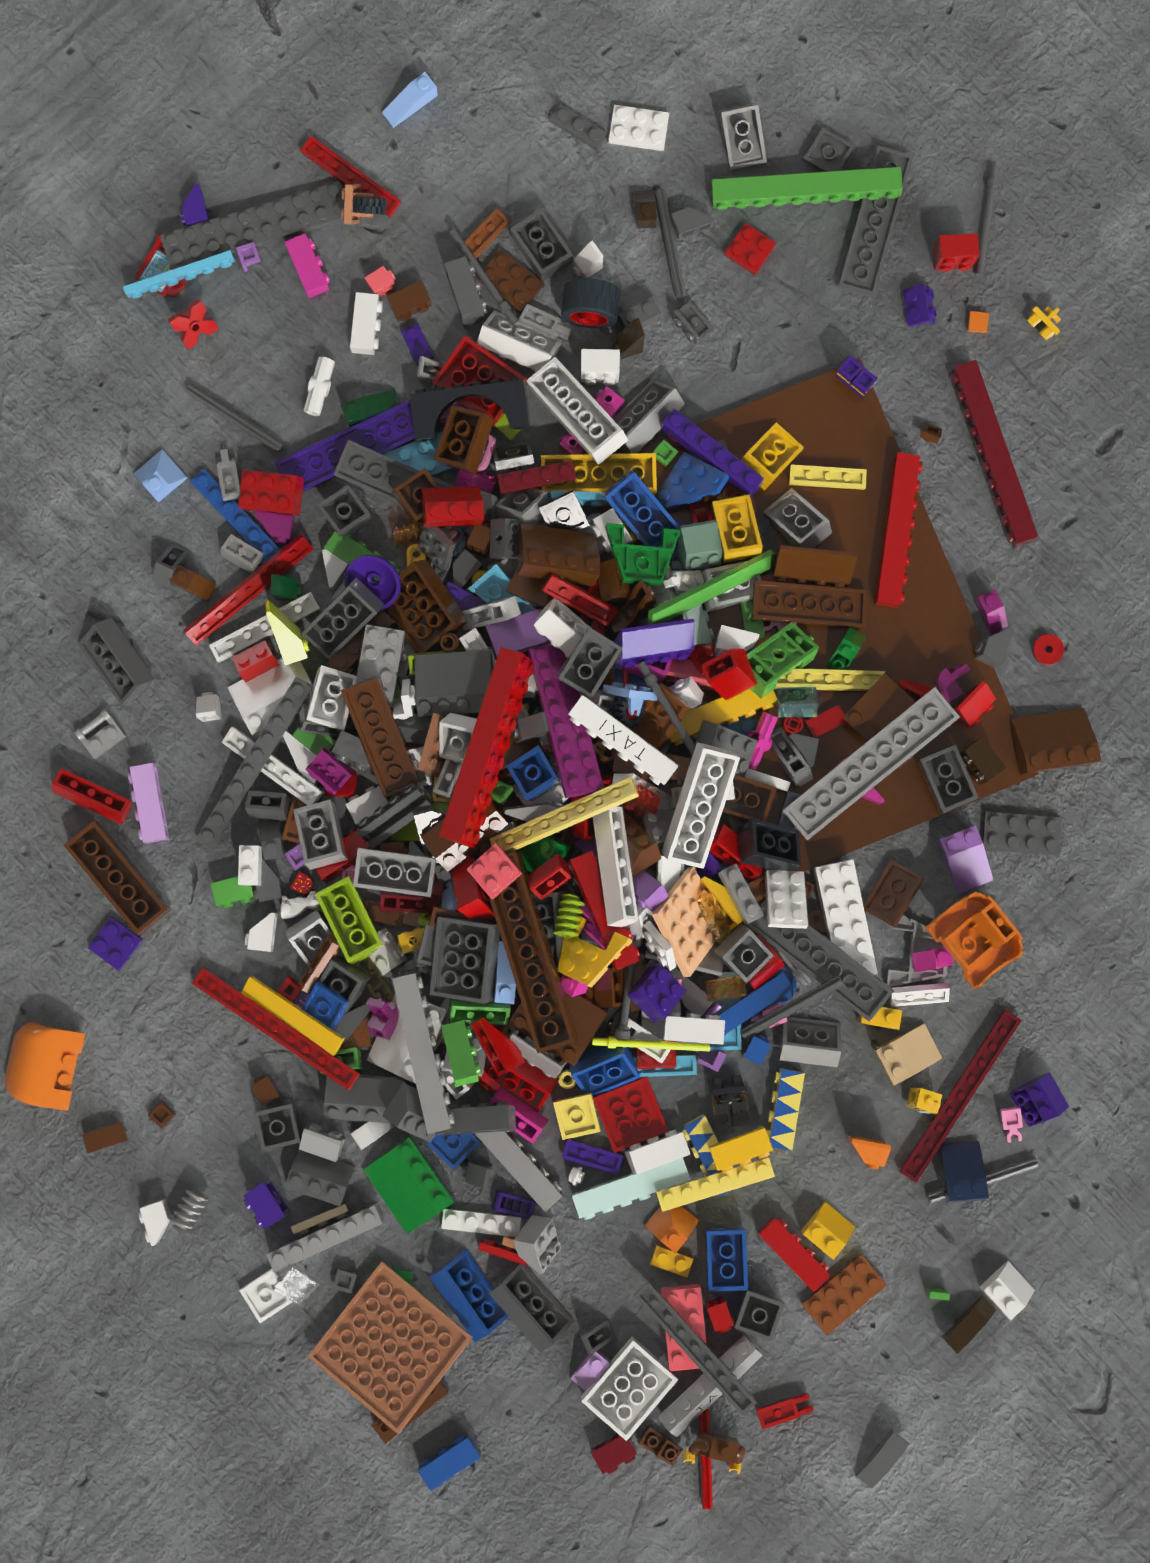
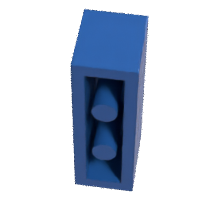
M469 1433L465 1436L463 1434L457 1436L453 1440L454 1443L449 1447L444 1445L436 1451L437 1455L432 1458L428 1456L420 1462L418 1472L430 1491L481 1458V1452Z

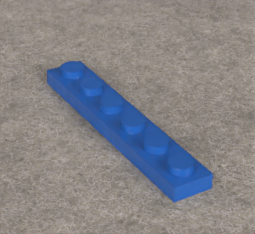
M205 469L190 481L250 546L263 553L262 557L265 562L280 551L279 547L246 512L238 508V504L233 499L223 501L220 485Z

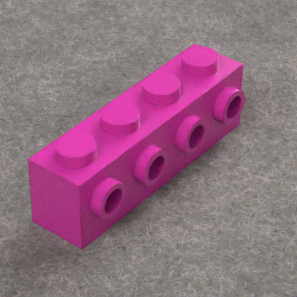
M607 386L604 390L600 389L594 397L595 401L612 419L624 406L625 400ZM565 432L559 440V449L567 455H584L586 452L570 433L567 434Z

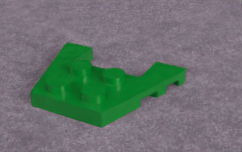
M607 523L605 529L622 583L638 584L644 581L645 585L660 586L664 580L681 530L664 528L662 530V547L624 544V524Z

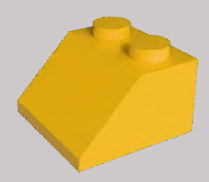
M824 1202L800 1232L834 1260L848 1242L855 1226L827 1202Z

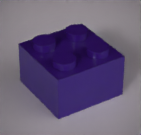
M658 963L649 967L627 996L653 1022H657L668 1016L687 990Z
M267 1179L244 1195L246 1207L249 1210H253L256 1215L254 1217L256 1223L260 1227L263 1226L264 1229L290 1212L270 1179Z

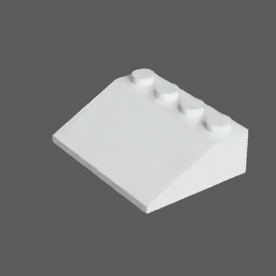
M282 657L277 660L279 665L246 683L242 679L228 687L244 722L255 738L261 734L295 677H299L313 686L301 661L285 665ZM311 692L304 702H310Z
M395 993L391 1002L397 1005L399 1012L395 1031L390 1040L376 1037L367 1061L416 1083ZM428 1002L426 1012L427 1015L431 1016L433 1024L430 1027L431 1035L435 1034L436 1041H438L442 1032L441 1026L445 1025L448 1017V1010Z
M633 1336L610 1361L611 1365L602 1376L581 1395V1402L626 1441L678 1381V1378Z

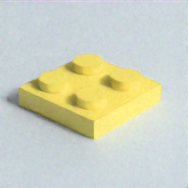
M592 1092L553 1102L562 1140L601 1131Z

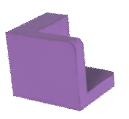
M254 242L236 247L245 272L248 271L247 266L261 262Z
M719 1050L700 1051L696 1061L718 1072L726 1054Z

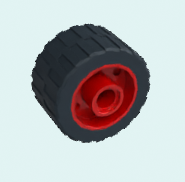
M596 278L569 280L564 285L561 316L566 322L579 327L595 329L611 327L618 320L621 291L613 283Z

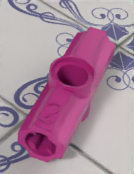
M763 712L756 730L751 731L747 736L757 740L748 766L749 769L756 771L763 753L771 748L772 738L770 736L778 717Z

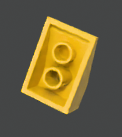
M776 422L743 456L741 461L764 478L761 488L765 491L804 447Z
M750 494L712 502L714 518L718 524L722 544L723 563L760 555L763 546Z
M705 876L701 878L700 883H703L711 899L710 904L714 905L716 915L723 923V932L726 933L739 925L743 920L726 888Z

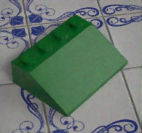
M409 1136L363 1169L406 1234L443 1211L455 1201L412 1136Z

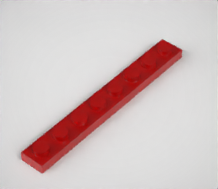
M302 534L298 535L183 630L184 633L197 646L270 586L271 575L282 576L314 550Z

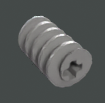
M194 1190L185 1191L189 1197L181 1198L185 1204H178L177 1206L181 1211L173 1212L177 1218L170 1217L169 1219L175 1229L188 1235L190 1234L189 1229L194 1227L192 1222L198 1220L196 1215L202 1213L200 1208L206 1206L204 1201L209 1200L208 1197Z

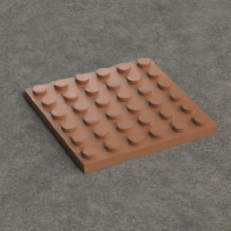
M382 1261L308 1355V1358L393 1431L399 1434L473 1336Z

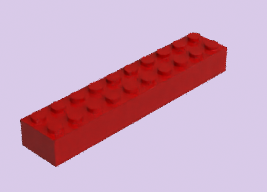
M500 647L439 834L444 839L470 848H474L475 844L479 841V831L485 823V813L492 801L491 794L493 788L498 783L499 769L503 767V757L505 751L510 746L511 732L515 730L516 717L522 709L523 695L528 690V680L534 672V661L521 652Z

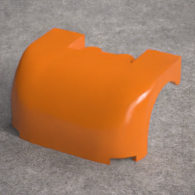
M974 892L960 899L925 927L937 943L941 941L963 969V977L974 990L984 985L994 973L1007 964L1019 959L1024 953L1021 941L1023 938L997 903L989 895L986 896L982 893Z
M27 1022V1024L22 1026L18 1032L16 1031L5 1074L4 1085L9 1095L26 1104L68 1111L72 1095L70 1088L78 1053L82 1051L85 1033L48 1027L37 1022Z

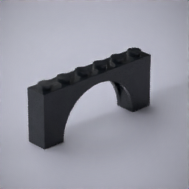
M520 377L509 378L507 382L491 380L490 384L484 385L483 382H474L468 387L458 384L453 385L452 389L436 387L434 391L428 392L426 389L415 390V393L410 394L415 440L418 442L437 440V428L444 412L453 403L468 397L486 398L499 405L507 416L511 430L531 428L526 382L524 379L521 380Z

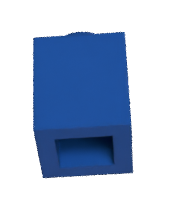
M760 1034L757 1037L752 1036L742 1056L762 1065L771 1044L767 1043L768 1038Z

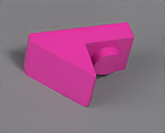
M945 947L911 953L914 972L954 965L952 955Z

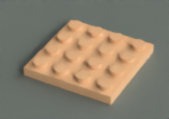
M694 866L687 867L667 893L668 897L652 913L662 936L672 947L675 961L684 977L692 975L724 931L723 923L716 915L714 905L710 904L711 899L703 883H700V877Z

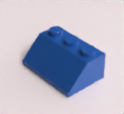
M598 1046L584 1052L575 1066L570 1064L571 1076L584 1094L592 1092L593 1097L640 1078V1073L629 1047L616 1046V1048H608V1046Z

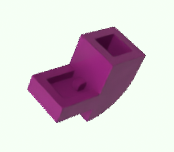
M967 663L963 666L958 664L950 670L952 673L945 668L936 677L935 687L948 703L963 694L955 680L971 670Z
M369 997L366 1005L373 1014L366 1027L373 1036L390 1040L398 1023V1007L396 1004L389 1003L382 998L374 999Z

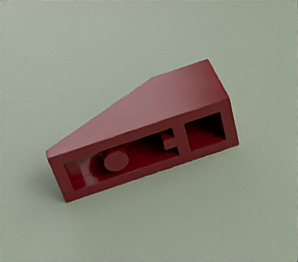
M381 891L380 910L431 914L433 906L439 907L440 896L432 894L431 897Z

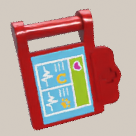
M160 235L135 274L136 280L141 281L171 270L166 253L160 250L163 246ZM184 278L174 286H162L156 292L164 297L167 295L176 297L185 288L186 280Z

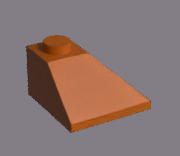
M847 1135L846 1139L862 1162L867 1164L868 1168L879 1169V1166L885 1167L891 1150L890 1144L884 1141Z
M659 1206L644 1226L676 1254L688 1239L699 1220L683 1206L663 1212L661 1206Z

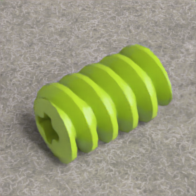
M562 894L561 898L563 901L559 904L562 908L558 909V914L561 916L556 918L558 924H555V929L557 931L553 932V934L566 938L577 937L579 934L574 932V929H580V926L575 924V922L582 921L577 914H583L579 906H585V903L581 902L580 898L575 895Z

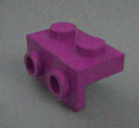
M325 747L305 769L313 779H317L323 785L325 790L336 794L353 774L347 766L337 760Z

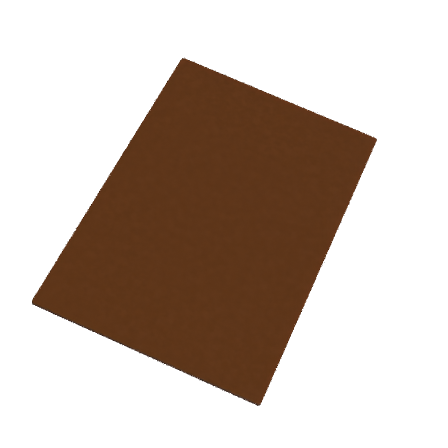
M858 359L857 361L863 366V368H862V370H863V369H864V365H863L862 361ZM840 367L696 424V426L715 441L724 439L728 451L740 460L776 422L804 447L765 491L761 487L751 498L756 521L765 519L767 517L763 511L792 488L830 522L832 533L813 549L858 553L851 582L845 588L867 590L866 627L864 629L853 628L866 636V639L847 670L885 671L897 684L902 679L922 683L933 689L936 677L942 670L947 668L952 673L950 670L958 664L963 666L967 663L971 670L955 680L963 694L949 702L950 706L954 708L983 680L992 691L996 700L993 702L995 706L987 714L983 712L979 716L981 720L976 726L965 728L956 720L921 748L900 770L895 769L873 788L885 800L882 804L879 805L861 797L809 840L799 831L801 866L796 869L802 872L947 813H938L916 762L946 748L956 745L958 751L961 752L974 741L984 737L1007 767L990 781L981 785L979 782L975 783L970 776L971 772L966 767L979 797L976 800L1038 775V773L1020 775L1010 719L1015 718L995 669L975 659L977 653L975 648L982 639L920 495L916 491L914 499H917V507L912 513V517H915L913 529L910 528L909 535L912 536V544L907 550L910 560L909 565L905 566L907 581L905 585L903 584L902 592H905L904 602L900 603L898 608L875 605L894 457L897 452L901 453L873 386L863 398L859 397L836 377ZM670 436L644 445L638 452L653 453L663 440L678 451V454L667 467L656 460L657 493L683 452L688 454V450ZM790 465L867 469L865 490L789 485ZM727 481L721 492L712 496L710 494L696 502L678 505L676 509L669 510L665 508V510L675 522L680 520L688 525L692 524L689 505L708 502L712 518L715 520L712 502L744 496L745 494ZM609 505L597 507L600 515L612 509ZM769 520L776 549L778 550L780 545L791 546ZM640 541L633 543V545L644 546ZM721 564L710 566V569L720 567ZM773 568L761 573L760 577L772 575ZM702 603L703 611H705V605ZM740 604L707 612L709 617L707 626L708 629H712L714 634L712 644H715L721 625L744 630ZM763 621L764 627L770 626L769 621ZM796 623L797 627L806 635L810 634L814 639L813 642L819 646L814 660L802 669L834 670L827 666V663L849 628ZM777 626L773 627L770 631H765V638L758 639L754 647L746 651V655L776 634ZM774 654L776 658H783L781 654ZM700 688L704 693L703 701L709 703L722 698L717 691ZM774 689L778 699L773 703L774 707L765 711L762 708L756 710V714L748 718L759 721L763 712L776 716L778 719L774 726V731L782 727L783 721L789 715H798L803 720V728L797 734L812 737L805 724L806 720L839 704L844 714H846L867 691L805 690L801 698L804 695H808L805 700L797 701L790 699L788 695H792L795 698L794 695H801L800 691H794L793 695L789 689ZM848 722L816 737L819 739L814 766L810 768L813 779L796 788L785 772L772 748L763 753L756 771L791 782L788 791L802 795L843 759L848 758L864 745L867 740ZM777 789L767 822L778 824L787 794L786 791ZM725 812L732 831L739 835L738 826L749 820ZM763 868L760 876L756 877L755 879H759L765 876V871L770 869Z

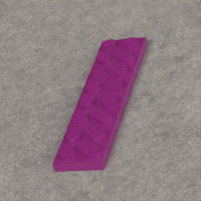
M554 646L529 649L528 656L534 661L533 675L542 710L546 714L549 727L548 734L565 799L592 794L604 789L591 736L586 732L587 728L582 724L577 726L569 720L571 718L569 713L580 699V694L555 678L567 659L565 653L560 648Z

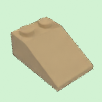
M925 1023L873 1049L891 1085H896L942 1059Z

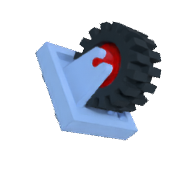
M612 682V685H603L604 693L615 695V702L611 701L613 707L609 708V711L612 712L610 715L629 729L639 726L638 721H643L641 717L642 715L645 716L646 713L643 712V709H646V706L642 705L645 703L644 700L657 701L658 699L649 687L639 686V689H637L638 685L626 683L625 687H623L624 684Z

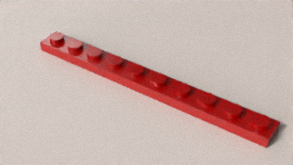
M202 968L192 982L201 991L345 1089L350 1090L360 1074L206 969Z

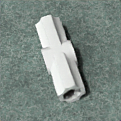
M319 357L314 376L310 378L308 385L309 393L304 407V412L309 415L320 416L325 397L329 394L330 379L335 365V361L330 358Z

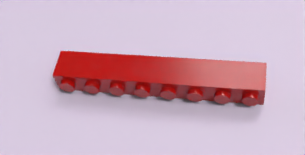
M897 452L894 457L875 605L898 608L900 603L904 602L905 592H902L903 584L905 585L907 581L905 566L909 565L910 560L907 550L912 544V536L909 535L910 528L913 529L915 517H912V513L917 507V499L914 498L915 491L918 492L920 480H917V476L922 470V462H919L920 455Z

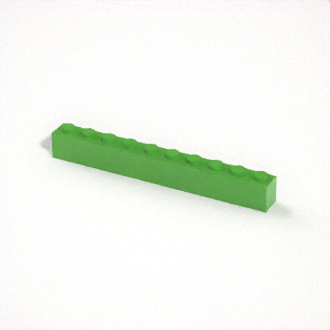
M901 167L712 179L713 208L725 210L728 207L739 209L746 208L747 206L764 207L770 204L782 206L786 203L800 205L803 202L818 204L822 201L840 202L847 199L849 201H858L862 198H868L869 200H876L879 197L894 199L901 196L902 193Z

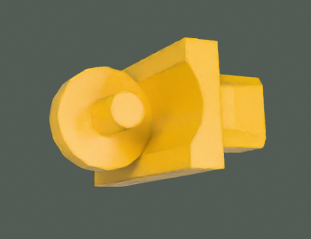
M1036 306L1027 321L1033 327L1041 321L1047 325L1039 332L1045 340L1054 334L1057 335L1060 330L1051 319L1056 323L1061 320L1057 315L1060 309L1057 307L1053 311L1048 306L1044 309L1049 314L1046 316Z

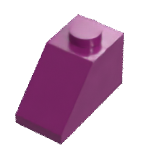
M255 510V516L270 536L275 539V542L286 544L287 541H292L295 525L293 516Z
M995 589L974 600L990 634L1008 626L1004 605Z

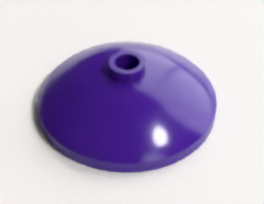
M363 555L353 560L347 567L344 574L345 588L357 578L384 603L380 610L391 606L398 598L401 590L400 577L395 567L386 559L376 555Z

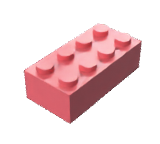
M700 1284L661 1287V1295L706 1343ZM665 1330L669 1371L699 1369Z

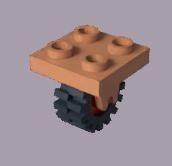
M346 184L345 188H343L342 199L345 200L341 211V218L344 219V224L360 223V217L386 214V198L374 197L373 193H362L361 184Z

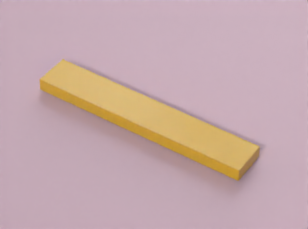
M254 976L248 978L241 992L244 996L331 1055L337 1054L345 1039L344 1037Z

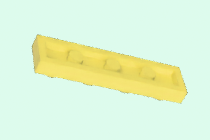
M790 465L789 485L865 490L867 469Z

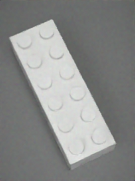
M556 357L526 380L532 392L598 465L628 441L618 424Z
M697 742L661 852L667 860L704 869L740 757L734 751Z
M848 859L813 867L821 910L823 911L827 930V938L872 974H878L854 860Z

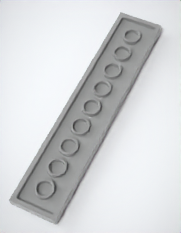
M934 687L783 809L784 813L802 835L809 840L954 723L960 716Z

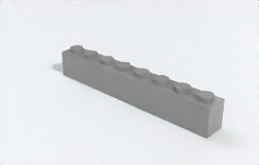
M414 973L393 978L427 1134L451 1129L455 1119L453 1112H449L448 1109L450 1097L448 1092L445 1093L443 1087L446 1084L444 1073H440L439 1065H442L440 1055L435 1052L434 1046H437L435 1034L431 1035L430 1027L433 1024L431 1016L427 1015L426 1007H428L427 998L422 995L421 988H424L422 977H418V974Z

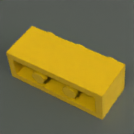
M763 1126L708 1147L717 1171L721 1170L722 1172L732 1170L733 1165L738 1163L741 1166L752 1162L751 1159L758 1156L759 1159L770 1155L769 1152L773 1151L766 1129Z

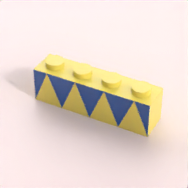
M780 1068L779 1072L775 1074L774 1083L777 1084L776 1092H772L771 1103H774L773 1111L770 1110L768 1115V1122H771L770 1130H766L773 1148L790 1151L793 1149L805 1075L803 1072Z
M703 1114L683 1124L685 1129L682 1132L687 1141H692L694 1147L691 1150L695 1158L700 1157L703 1163L700 1165L704 1176L721 1172V1170L717 1171L708 1148L719 1142L706 1116ZM727 1191V1192H724V1193H721V1194H718V1195H719V1197H720V1196H722V1195H724V1194H726V1193H728V1192H730V1191Z

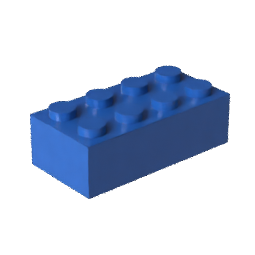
M632 470L627 472L602 494L644 546L662 547V530L664 528L679 530L680 528Z

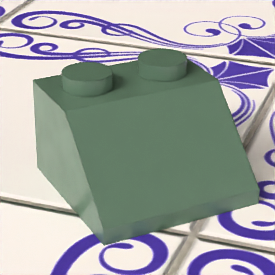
M716 520L680 526L679 530H681L678 539L677 558L685 571L721 564L722 544Z

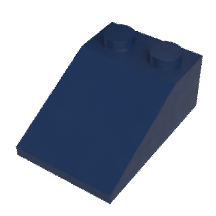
M979 1141L941 1144L940 1150L946 1202L954 1203L989 1199L987 1178Z

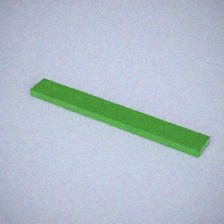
M770 549L649 610L648 625L665 623L773 568L775 553Z

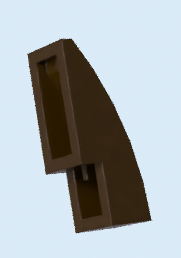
M982 1295L954 1321L955 1324L941 1337L958 1354L985 1326L996 1309Z

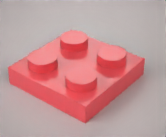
M495 843L467 868V871L491 899L498 896L522 874L498 843Z

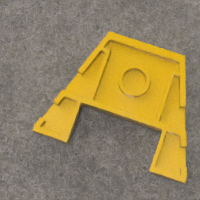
M577 915L582 921L575 922V924L580 926V929H574V932L580 935L586 919ZM615 932L607 949L603 950L579 939V935L572 938L564 937L558 972L592 988L608 970V965L614 959L617 960L625 946L631 944V939Z

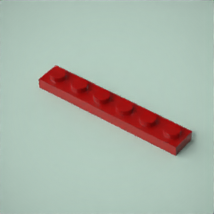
M310 136L300 149L304 156L344 185L361 184L362 193H373L374 197L386 198L385 215L389 218L401 205V201L313 136Z

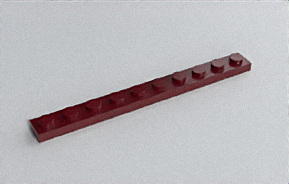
M1003 1010L938 1110V1114L934 1116L899 1170L900 1173L915 1183L918 1182L1022 1020L1009 1011Z

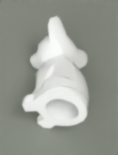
M311 891L306 898L288 899L286 896H282L281 918L297 917L308 908L314 911L317 909L319 912H322V908L315 895L316 891Z

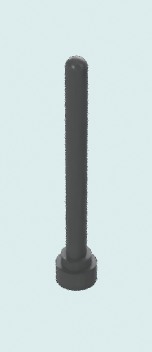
M635 963L627 966L620 1025H617V1029H615V1038L630 1039L631 1031H629L627 1025L631 999L627 994L633 986Z

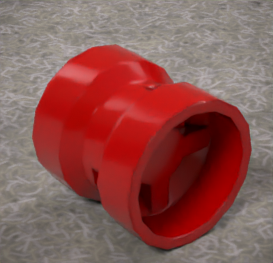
M794 714L789 715L782 723V729L787 735L797 734L803 728V720Z

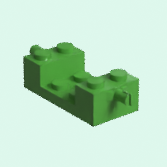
M791 622L748 653L747 657L758 684L750 688V690L762 699L775 689L778 680L794 668L799 667L802 669L812 662L819 649V646L813 642V637L810 634L806 635ZM774 654H781L783 658H776Z

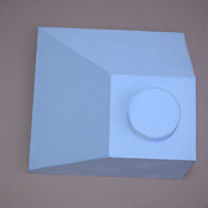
M163 450L159 451L134 473L137 479L158 502L187 479L184 473Z

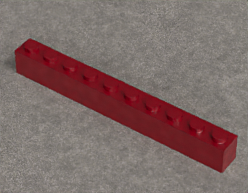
M977 360L955 366L950 374L953 384H956L958 390L957 398L964 407V418L969 421L970 435L975 438L976 452L978 455H981L983 471L987 472L989 489L994 492L995 506L1000 509L1001 523L1007 529V540L1013 547L1035 541L1039 536Z

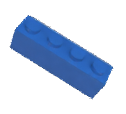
M467 1249L430 1276L467 1332L473 1336L474 1342L488 1336L509 1317L489 1294L493 1287Z

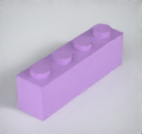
M148 763L130 767L128 779L130 784L133 783L134 791H131L133 802H136L137 806L135 817L140 822V829H138L140 840H143V843L146 844L169 840L156 764Z

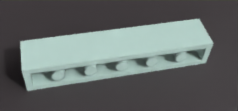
M682 1157L637 1175L630 1173L572 1194V1198L579 1219L584 1217V1220L595 1217L597 1212L602 1211L604 1214L613 1211L614 1206H628L632 1204L631 1200L637 1198L640 1201L651 1197V1193L686 1183L690 1180Z

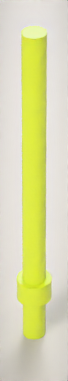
M614 1036L592 1038V1045L608 1046V1048H616L617 1046L710 1051V1044L617 1039Z

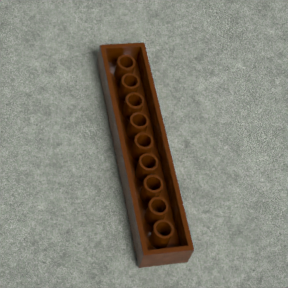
M513 851L507 855L520 869L522 874L494 899L489 897L538 1054L579 1041V1037L534 893L529 889L528 874L521 852Z

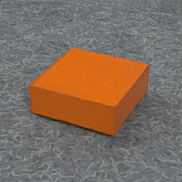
M970 311L967 331L986 333L989 313Z

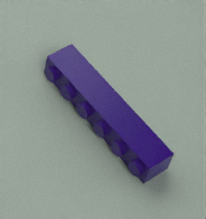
M673 409L662 422V430L701 461L726 473L729 476L728 482L743 494H750V498H752L762 486L763 477L676 409Z

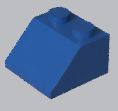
M539 745L506 766L524 798L529 801H534L548 792L559 779Z

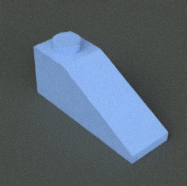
M424 72L410 82L383 110V116L393 128L438 96L436 85Z
M499 941L493 1001L496 1003L514 1004L516 983L503 941Z

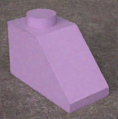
M597 1350L592 1355L586 1357L570 1378L586 1391L611 1365L610 1359L600 1350Z

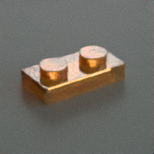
M739 976L706 980L704 982L707 1001L743 997L747 994L745 983Z

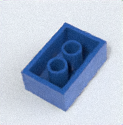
M744 1227L705 1228L708 1291L748 1290L746 1229Z

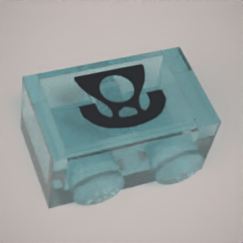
M777 687L778 700L776 705L778 717H817L818 698L816 687Z

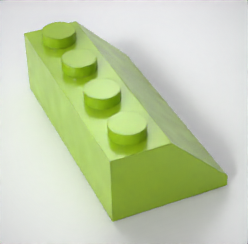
M350 876L315 893L348 963L354 965L371 956L383 946L356 888L353 887Z

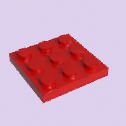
M643 1077L593 1097L614 1153L668 1132L648 1077Z

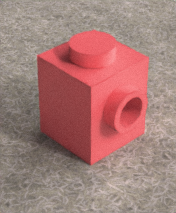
M384 266L365 277L366 284L371 292L379 294V297L390 294L393 288H395L394 280L396 278L391 270L387 271Z

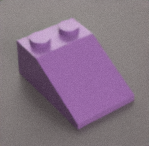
M976 825L936 840L957 894L993 881L984 845Z

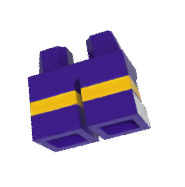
M850 355L838 369L836 377L859 397L863 398L878 378L866 368L862 370L863 366Z

